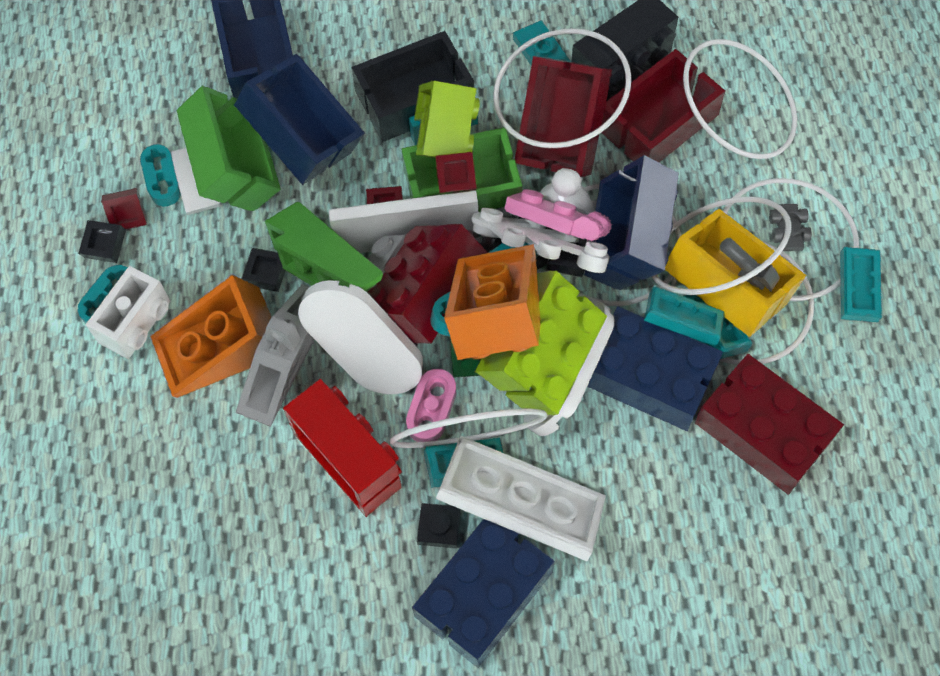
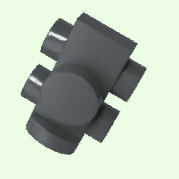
M779 204L786 210L791 220L790 238L783 251H803L804 242L811 241L812 237L810 227H801V223L808 222V210H798V204ZM770 210V224H777L778 228H773L772 240L774 243H781L785 233V220L778 210Z

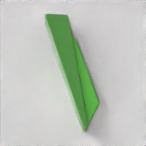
M300 202L293 203L265 220L272 244L278 252L283 269L312 286L328 280L340 281L339 285L349 288V285L352 284L368 292L371 287L381 281L383 273L379 268Z

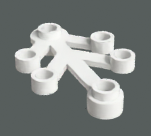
M482 208L481 212H475L472 215L473 231L477 234L491 238H501L502 243L511 247H521L524 245V241L529 245L534 244L537 254L547 259H559L560 252L563 250L578 255L576 264L582 269L596 273L606 271L610 256L607 254L608 248L603 244L586 242L585 247L573 244L579 242L580 238L567 235L557 230L545 229L546 226L527 219L505 218L501 211L492 208Z

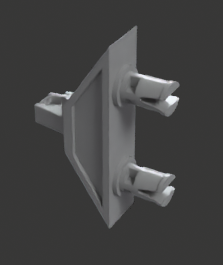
M301 284L274 316L271 317L266 331L256 348L235 413L271 427L312 344H314L315 339L304 329L298 315L299 306L309 286Z

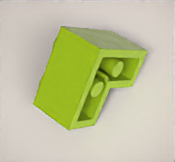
M431 81L419 85L414 120L421 121L416 155L435 158L438 155L472 152L474 135L470 134L472 119L475 120L477 118L480 106L479 98L475 97L477 88L439 81Z

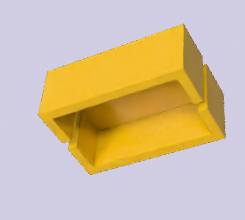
M717 209L703 219L699 225H695L679 237L668 257L665 270L688 289L709 288L740 278L738 274L741 268L720 250V244L724 239L731 238L759 264L765 262L775 251L722 210ZM779 255L770 264L775 268L780 277L772 292L766 287L762 291L745 281L725 290L697 296L707 305L724 311V317L751 337L788 304L806 277V274Z

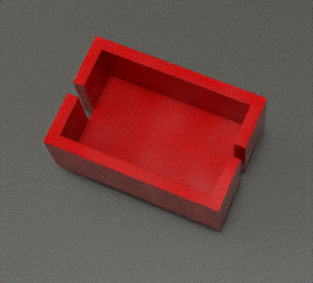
M320 378L284 406L283 410L297 439L363 515L367 517L402 488L399 477L402 471L396 463L399 457L387 442L383 441L379 444L371 435L374 430L363 415L358 413L354 416L346 406L349 402L344 394L335 385L329 388Z

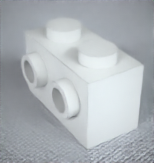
M129 266L85 325L100 345L129 359L135 350H139L144 345L148 332L155 322L165 316L170 299L159 280Z

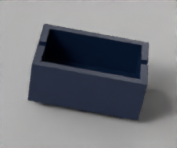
M211 0L227 79L234 98L239 97L247 81L268 69L272 71L275 65L293 56L280 0H249L254 19L251 20L247 18L243 0Z
M298 54L275 65L272 71L268 69L247 81L234 104L302 185L324 172L327 167H332L350 155L365 134Z
M643 155L624 166L623 171L619 169L600 180L595 211L601 213L602 216L609 217L612 229L606 236L599 237V239L592 242L605 245L608 248L607 254L610 257L605 272L596 273L585 270L584 276L613 289L622 290L638 283L640 279L645 280L665 271V266L668 262L669 238L673 228L674 203L678 194V172Z
M617 306L613 314V330L587 387L688 432L723 351L693 338L644 321V317Z
M486 519L481 521L412 606L414 617L442 640L448 634V626L452 630L448 635L449 645L477 668L480 667L553 573L555 562L527 539L518 544L519 533Z

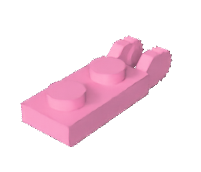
M524 189L520 193L507 197L504 208L506 212L583 240L587 239V241L590 240L592 242L599 239V237L606 236L612 229L609 217L602 216L601 213L596 211L588 215L577 212L575 205L563 201H556L555 203L543 199L544 195L534 190Z

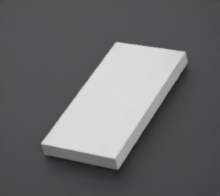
M474 190L329 210L331 229L360 253L372 252L371 250L375 242L385 235H406L415 226L462 224L467 230L473 232L474 238L479 237V234L473 231L474 223L471 220L473 213L478 212L477 193Z
M463 436L459 438L436 496L437 500L585 561H588L593 552L606 495Z

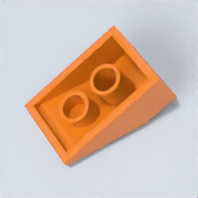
M534 244L458 259L444 316L458 360L466 358L482 359L491 354L505 351L522 352L539 345L541 322Z
M231 275L150 336L173 397H181L251 367L256 348L272 317L258 286Z

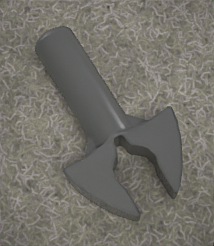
M726 238L721 242L720 250L741 268L738 274L740 277L761 265L731 238ZM769 265L763 271L748 279L747 282L762 291L766 287L772 292L780 277L775 268Z

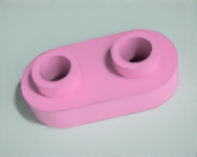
M432 369L421 376L406 417L407 430L419 426L425 420L436 422L449 418L456 397V382L449 372L443 369ZM435 387H441L444 389V393L440 396H434L431 394V390ZM446 426L410 435V437L416 442L437 441L442 436Z

